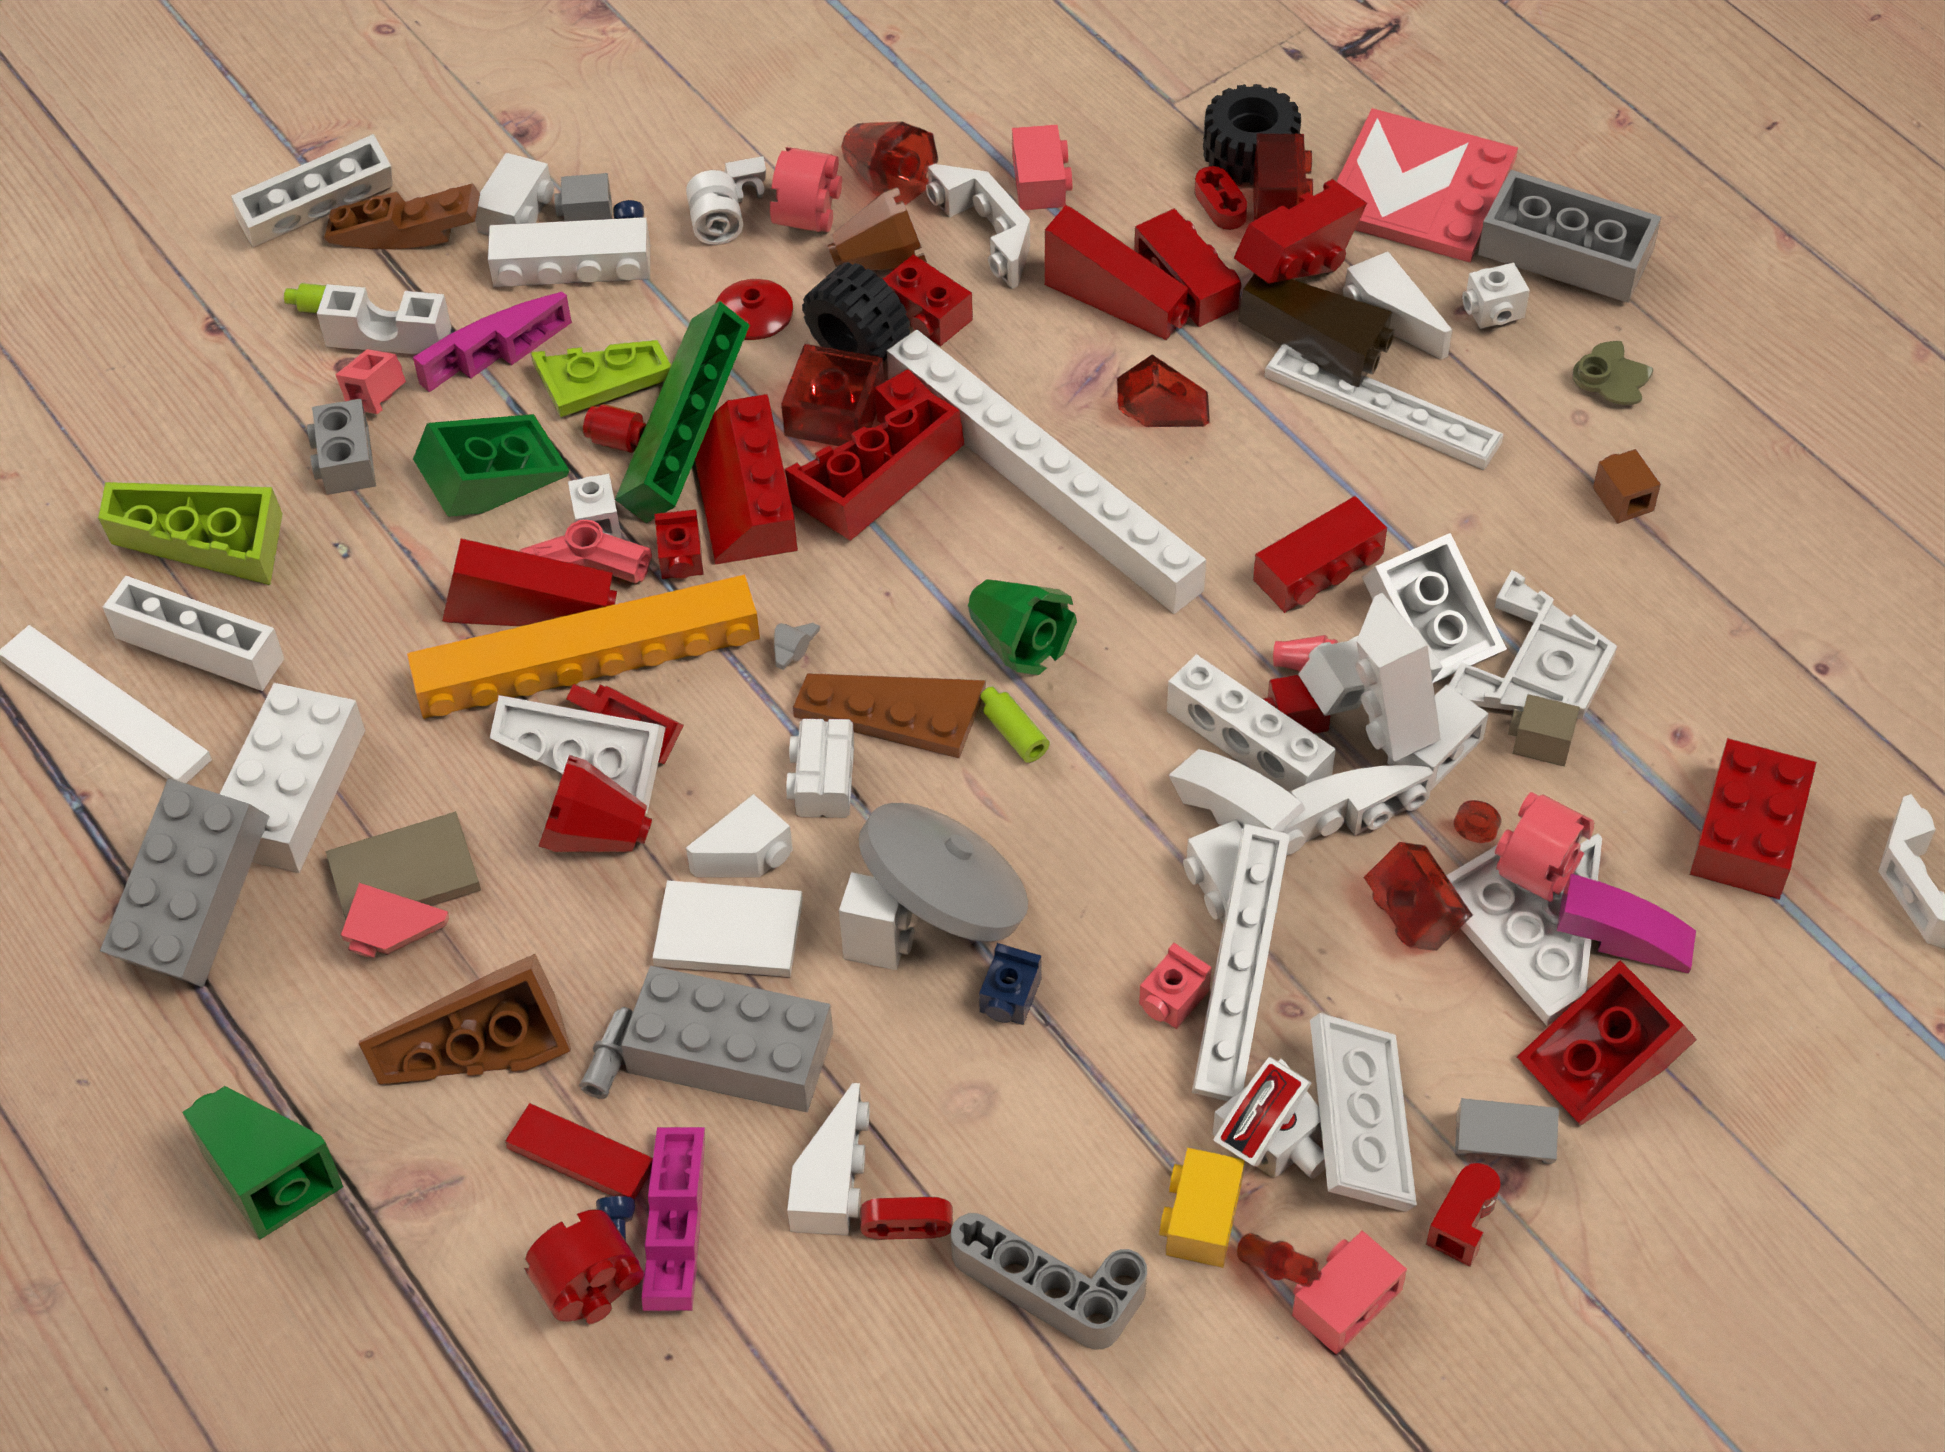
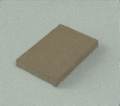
M456 811L325 851L345 920L359 883L430 906L481 891Z

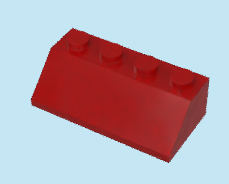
M768 394L727 400L714 412L695 458L715 565L798 551L795 518Z

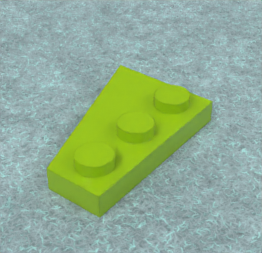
M658 340L610 344L605 351L583 353L582 347L567 349V354L546 356L545 351L531 352L533 365L560 417L666 380L671 368V364Z

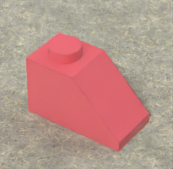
M359 883L341 932V937L343 941L350 943L349 951L369 958H375L376 952L388 955L445 927L449 920L448 911Z

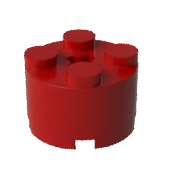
M587 1210L578 1213L577 1216L581 1221L567 1228L562 1221L543 1233L526 1254L525 1260L529 1268H524L525 1272L553 1316L559 1321L570 1322L584 1318L588 1324L599 1322L611 1312V1303L626 1290L638 1285L645 1275L640 1267L639 1260L609 1215L602 1210Z

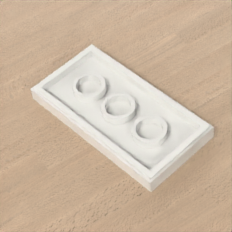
M1319 1013L1310 1020L1328 1192L1407 1212L1415 1207L1417 1203L1396 1035Z

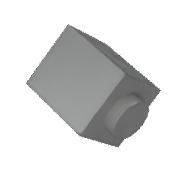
M608 173L561 177V193H555L554 195L557 217L564 216L565 222L613 219Z

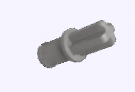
M622 1007L620 1010H617L602 1041H596L593 1046L595 1054L579 1084V1087H582L581 1090L598 1099L607 1098L620 1066L625 1065L621 1044L633 1014L631 1009Z

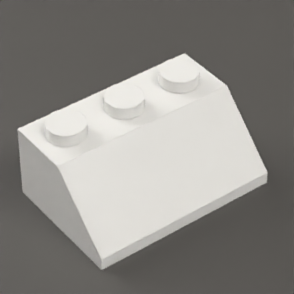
M1380 593L1374 596L1358 636L1357 647L1360 661L1356 662L1355 666L1364 684L1365 693L1361 694V701L1369 715L1370 724L1366 725L1369 740L1376 749L1382 748L1391 760L1396 762L1441 740L1428 645L1386 596Z

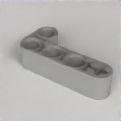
M978 1213L965 1214L960 1216L951 1228L952 1260L961 1272L1088 1348L1097 1350L1110 1347L1119 1338L1145 1298L1147 1264L1144 1258L1135 1251L1120 1249L1112 1252L1104 1260L1093 1278L1090 1279L984 1215ZM1010 1264H1019L1026 1269L1019 1273H1009L1003 1268ZM1120 1275H1127L1136 1281L1130 1285H1121L1113 1279ZM1059 1288L1064 1290L1067 1295L1062 1298L1053 1299L1048 1297L1045 1292L1050 1289ZM1094 1313L1106 1315L1109 1320L1103 1324H1095L1086 1318Z

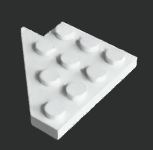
M1597 833L1590 840L1587 839L1580 844V851L1584 852V855L1574 873L1575 875L1598 881L1602 837ZM1496 845L1433 883L1430 895L1547 1026L1554 1022L1586 992L1591 939L1556 931L1563 891L1559 895L1553 893V901L1549 902L1500 876L1499 871L1496 869L1500 856L1495 854Z

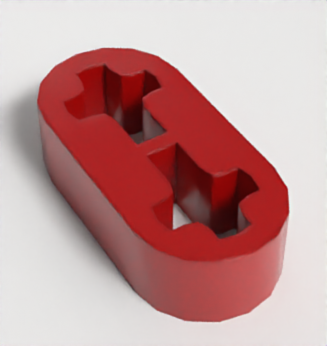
M1216 166L1200 169L1195 176L1194 194L1211 220L1218 227L1227 230L1238 229L1243 226L1247 218L1248 202L1230 175L1224 169Z
M939 1197L877 1198L864 1202L860 1208V1231L864 1236L872 1239L941 1238L950 1234L953 1226V1206L948 1200Z

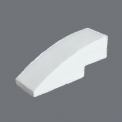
M1198 749L1169 774L1183 804L1210 809L1217 823L1221 825L1237 819L1242 828L1245 824L1281 832L1305 810L1303 803L1265 776L1239 762L1205 750Z

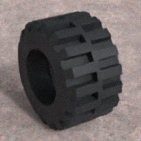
M1243 84L1237 85V89L1234 90L1231 88L1223 90L1222 95H1216L1212 99L1211 104L1206 108L1203 137V156L1205 162H1209V166L1224 169L1235 183L1241 185L1243 182H1248L1250 185H1259V182L1263 181L1268 184L1274 182L1275 177H1284L1287 175V169H1293L1296 159H1298L1301 113L1298 112L1297 104L1290 102V96L1287 94L1277 93L1276 88H1263L1260 84H1253L1251 87H1246Z
M847 262L839 265L808 292L803 299L802 311L805 314L804 319L814 339L837 363L839 362L845 368L853 369L857 373L873 372L887 359V350L910 334V321L906 316V309L900 302L897 294L875 272L865 269L857 263L851 264Z

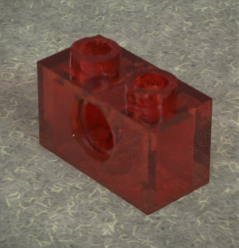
M1398 842L1363 877L1373 891L1372 898L1374 902L1387 912L1396 926L1395 933L1397 937L1410 948L1437 951L1473 916L1426 845Z

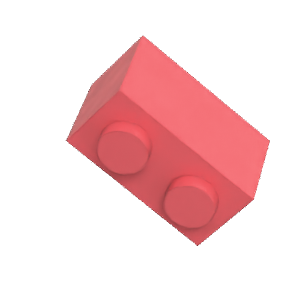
M1058 125L1012 128V159L1019 207L1022 210L1064 207L1066 205V191H1072L1073 184L1071 167H1064L1063 164L1068 163L1067 140H1060Z
M1363 1230L1350 1242L1346 1239L1340 1241L1329 1253L1326 1259L1327 1264L1317 1274L1313 1271L1308 1272L1293 1290L1295 1299L1292 1316L1336 1355L1403 1290L1407 1272L1406 1267Z

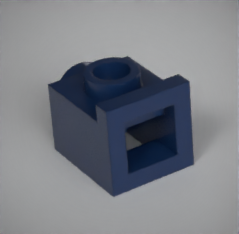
M997 943L993 960L979 992L980 1012L987 1014L991 1019L998 1022L1008 1023L1011 1021L1024 1025L1042 980V956Z

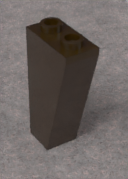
M1254 273L1243 288L1238 319L1240 323L1281 346L1286 344L1302 354V358L1315 363L1318 367L1356 387H1360L1368 373L1372 375L1375 373L1380 361L1381 351L1388 352L1395 333L1394 329L1389 328L1392 311L1293 279L1267 283Z

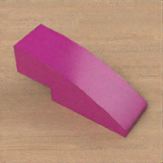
M1570 874L1562 893L1556 931L1599 941V952L1689 974L1692 967L1696 937L1695 929L1673 914L1632 893L1600 881Z

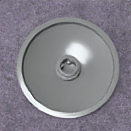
M889 803L876 808L863 825L859 834V848L864 862L872 875L901 905L933 926L971 940L998 941L1014 933L1025 917L1028 910V898L1024 885L1016 871L990 843L960 822L923 806L909 803Z

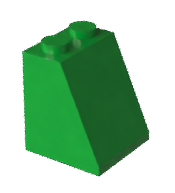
M226 1086L214 1093L201 1096L191 1107L182 1112L204 1159L259 1240L344 1187L327 1144L321 1135Z

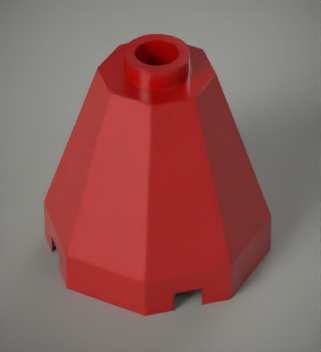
M569 755L539 847L554 852H632L636 842L645 843L652 818L645 816L646 804L587 760Z

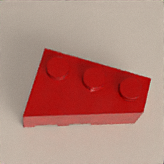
M1331 179L1324 183V191L1314 196L1309 192L1299 196L1298 202L1300 203L1290 209L1282 205L1249 223L1234 259L1267 283L1334 272L1345 260V250L1367 202L1334 179Z

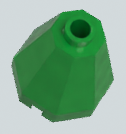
M986 579L972 590L969 597L968 609L971 619L1002 662L1018 673L1040 675L1046 670L1047 667L1041 665V663L1049 656L1056 661L1064 654L1077 623L1075 613L1070 611L1068 604L1073 605L1072 597L1059 589Z

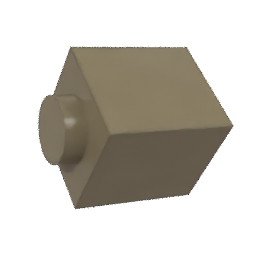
M1527 694L1523 711L1514 709L1508 735L1516 736L1513 754L1565 767L1580 707Z

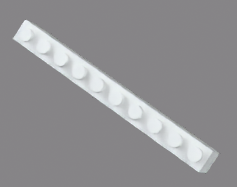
M915 330L887 350L888 380L909 369L932 394L959 409L964 443L968 448L1173 614L1177 613L1204 592L1206 559L920 331Z

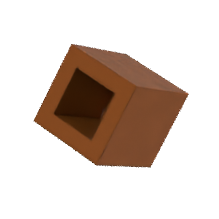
M1633 449L1622 454H1612L1599 461L1593 489L1618 524L1653 512L1661 484L1638 451Z

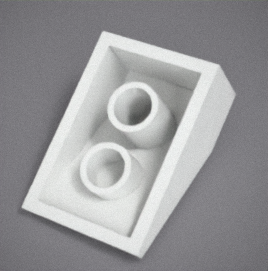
M1451 533L1379 564L1362 577L1372 600L1374 596L1383 593L1412 627H1417L1443 668L1435 677L1433 683L1456 673L1461 662L1472 666L1507 649Z

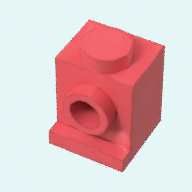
M366 349L335 374L345 401L361 399L364 411L373 414L380 413L382 411L380 403L388 400L393 395V392L406 382L402 366L396 354Z
M1173 943L1169 947L1165 958L1140 985L1139 1004L1154 1020L1159 1022L1165 1021L1177 1029L1210 991L1212 967L1176 943Z

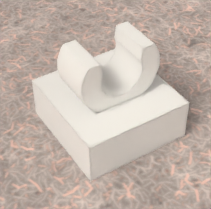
M763 156L725 163L724 172L734 179L739 202H743L742 188L746 185H751L756 189L758 199L763 198V181H765L766 177Z

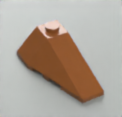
M536 954L498 969L371 1034L358 1043L379 1085L436 1079L437 1076L467 1073V1076L481 1075L484 1071L511 1069V1071L529 1070L571 1051L556 996Z

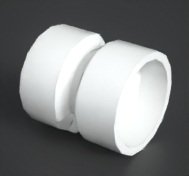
M718 170L704 171L695 175L686 187L695 236L701 242L710 245L725 244L736 239L742 232L743 220L734 179L729 174Z

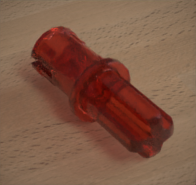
M1248 1233L1238 1243L1237 1257L1239 1260L1264 1270L1266 1276L1273 1280L1286 1279L1303 1287H1311L1314 1280L1319 1281L1322 1272L1318 1270V1260L1295 1251L1293 1246L1286 1241L1272 1242L1257 1234Z

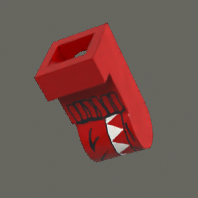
M1472 1163L1460 1171L1430 1225L1426 1242L1427 1246L1471 1267L1479 1252L1484 1233L1476 1229L1481 1218L1490 1215L1494 1210L1501 1185L1500 1177L1493 1168L1482 1163Z

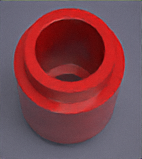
M602 404L599 407L591 406L588 409L583 423V434L586 438H590L594 444L632 453L638 446L646 423L643 422L641 413Z

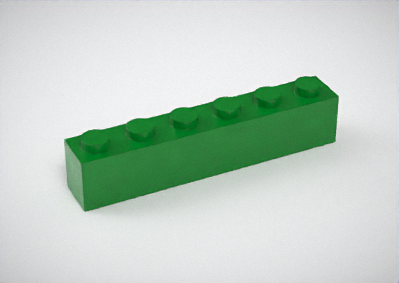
M721 301L691 319L615 497L618 503L645 523L655 519L654 514L666 513L676 507L750 325Z

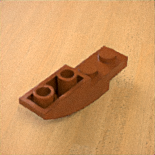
M471 183L428 196L417 197L406 202L396 191L382 196H374L357 203L342 205L330 210L324 238L331 244L365 249H408L449 242L451 228L475 222L480 192Z

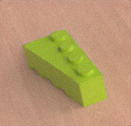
M105 482L98 519L112 545L270 585L283 513L272 487Z

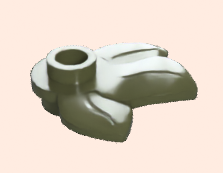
M1608 341L1596 345L1591 354L1583 356L1575 364L1572 375L1574 382L1586 391L1598 392L1607 401L1615 404L1634 405L1642 401V394L1639 388L1649 381L1654 369L1648 365L1624 358V345L1621 341Z

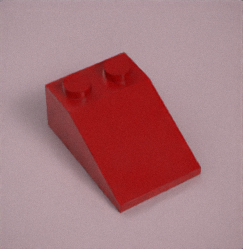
M1619 960L1529 1044L1517 1058L1580 1125H1583L1662 1073L1697 1039L1651 990Z

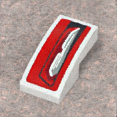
M1269 1057L1241 1094L1213 1140L1251 1165L1259 1166L1281 1126L1289 1123L1312 1082L1272 1057Z

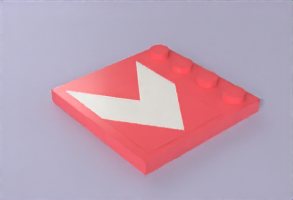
M1372 108L1337 182L1367 202L1355 231L1471 263L1481 240L1483 221L1510 170H1512L1517 158L1518 147Z

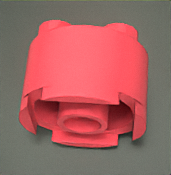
M785 147L786 151L782 150L778 157L771 189H776V199L778 201H770L772 223L816 232H830L833 222V210L830 209L832 199H839L842 190V176L837 175L838 156Z
M1530 792L1520 807L1518 816L1521 817V820L1514 832L1507 829L1497 844L1495 854L1500 856L1496 869L1503 878L1551 902L1553 901V893L1559 895L1564 890L1570 874L1575 873L1584 855V852L1580 851L1581 845L1579 842L1582 836L1588 840L1591 839L1595 823L1594 820L1544 794L1539 796Z

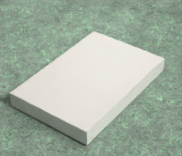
M667 880L653 953L654 966L791 977L803 902L802 891Z

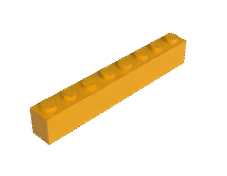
M744 574L407 653L421 714L423 719L433 716H445L455 711L476 706H488L497 702L499 695L511 698L530 696L543 690L560 686H572L573 683L578 684L582 681L603 676H614L624 671L645 666H657L666 661L687 656H699L708 651L725 647L741 646L748 642L759 640L760 633L756 608Z

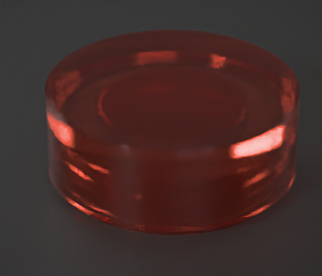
M1470 800L1459 806L1453 823L1456 831L1463 838L1476 843H1488L1496 838L1502 819L1499 812L1490 804L1483 801Z

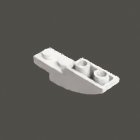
M1377 766L1337 773L1290 791V794L1303 803L1305 810L1281 831L1290 834L1286 855L1295 853L1306 842L1320 835L1327 836L1336 832L1344 823L1355 836L1367 829L1375 830L1382 827L1391 817L1405 810L1413 811L1418 809L1429 799L1434 773L1429 767Z

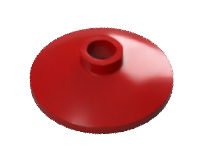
M765 279L738 281L725 288L715 302L721 301L750 325L744 340H761L776 335L789 324L793 315V301L788 291L781 285Z

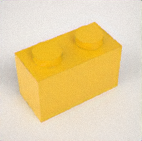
M1187 1147L1184 1164H1174L1169 1192L1176 1194L1174 1207H1164L1160 1223L1159 1235L1167 1237L1166 1256L1221 1268L1224 1267L1242 1186L1245 1160Z

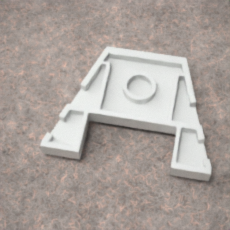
M1511 570L1496 598L1495 608L1534 624L1505 678H1501L1461 662L1448 686L1480 707L1523 711L1527 694L1579 706L1577 719H1583L1615 657L1617 645L1575 614L1571 617L1566 615L1553 605L1554 599L1542 590L1539 593L1535 592L1524 584L1525 577Z

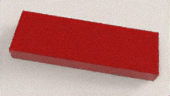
M531 1103L528 1104L505 1140L507 1149L611 1196H626L635 1199L651 1174L652 1157Z

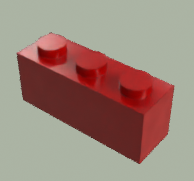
M1175 208L1135 226L1134 251L1188 287L1187 306L1190 307L1189 317L1198 327L1238 309L1239 294L1242 287L1238 274L1223 263L1215 248L1210 244L1207 245L1197 234L1192 222L1185 220Z
M1354 496L1256 553L1253 581L1285 613L1297 605L1307 604L1317 593L1327 587L1339 585L1351 573L1364 565L1370 566L1376 563L1384 554L1388 527Z

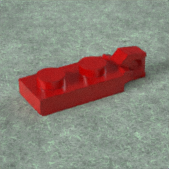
M573 683L566 698L568 701L586 709L587 712L653 723L666 727L658 761L662 764L666 763L684 727L680 722L612 687L601 684L595 693Z

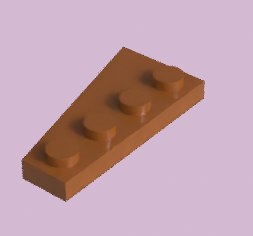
M807 673L793 705V714L795 718L823 719L825 722H828L829 719H849L853 722V731L855 733L960 759L982 702L980 695L986 689V680Z

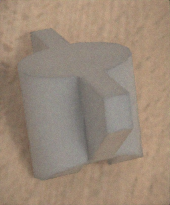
M783 623L778 624L774 633L776 667L784 670L792 660L795 662L799 661L804 656L809 642L820 631V626L815 623L791 627Z

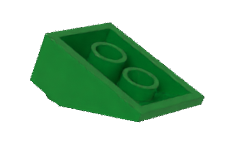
M534 414L427 423L413 457L415 464L448 517L485 513L565 478L570 471Z

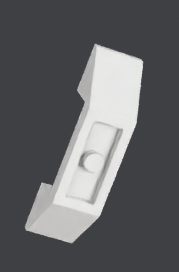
M940 164L928 166L929 184L926 185V192L934 206L939 205L949 218L973 206L981 217H986L997 235L990 237V256L988 257L990 269L996 277H1001L1011 289L1017 287L1030 248V218L989 172Z
M1912 794L1903 797L1895 816L1878 872L1928 944L1945 949V893L1937 889L1927 874L1924 862L1919 857L1926 853L1936 828L1929 812L1921 808Z

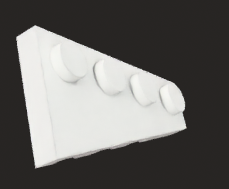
M499 695L490 739L541 762L562 774L569 755L587 760L646 804L647 814L666 727Z

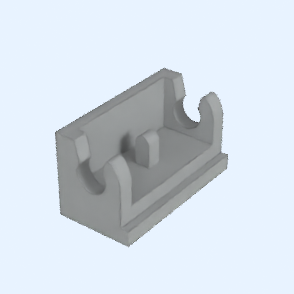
M1461 1098L1456 1116L1455 1154L1478 1153L1542 1160L1544 1164L1555 1163L1557 1160L1559 1108Z

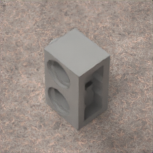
M355 399L312 407L314 424H308L307 431L311 449L317 448V454L310 456L315 480H323L327 495L375 487L376 480L369 426L362 400Z

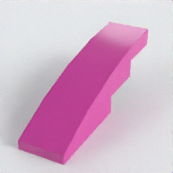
M558 292L517 304L483 317L442 338L413 357L419 384L428 392H431L459 371L471 379L500 358H503L512 366L572 323L567 295L563 292Z
M657 1127L648 1192L649 1217L645 1240L646 1266L642 1289L643 1311H693L701 1221L705 1127Z

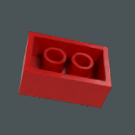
M1727 738L1689 875L1780 900L1791 870L1817 762Z

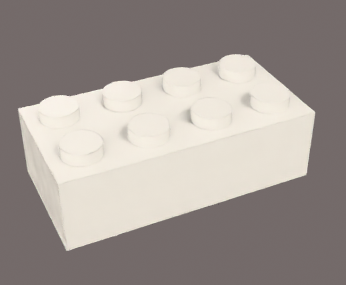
M273 683L220 792L221 795L249 803L270 816L254 855L253 863L300 873L365 732L356 700Z

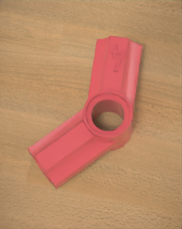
M587 519L572 523L563 536L520 549V552L612 572V576L633 583L643 581L648 573L652 558L650 548L605 534L597 522Z

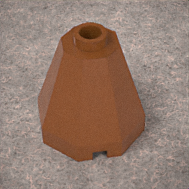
M898 187L881 193L832 234L834 243L827 246L836 267L850 262L851 264H860L865 269L870 270L895 269L910 256L916 255L915 250L922 248L904 202L895 203L894 197L901 195ZM924 253L916 255L923 261L927 262Z

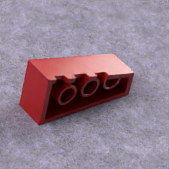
M928 392L885 415L884 423L871 428L864 426L851 433L852 440L835 449L829 445L815 452L816 459L803 466H800L797 462L785 468L792 504L851 541L965 445L959 409Z

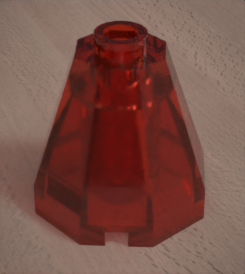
M903 121L857 123L846 131L841 145L844 160L874 195L879 196L887 190L898 187L901 195L894 197L895 203L903 201L905 206L926 191V185L929 184L926 177L928 166L937 164L939 160L933 133Z

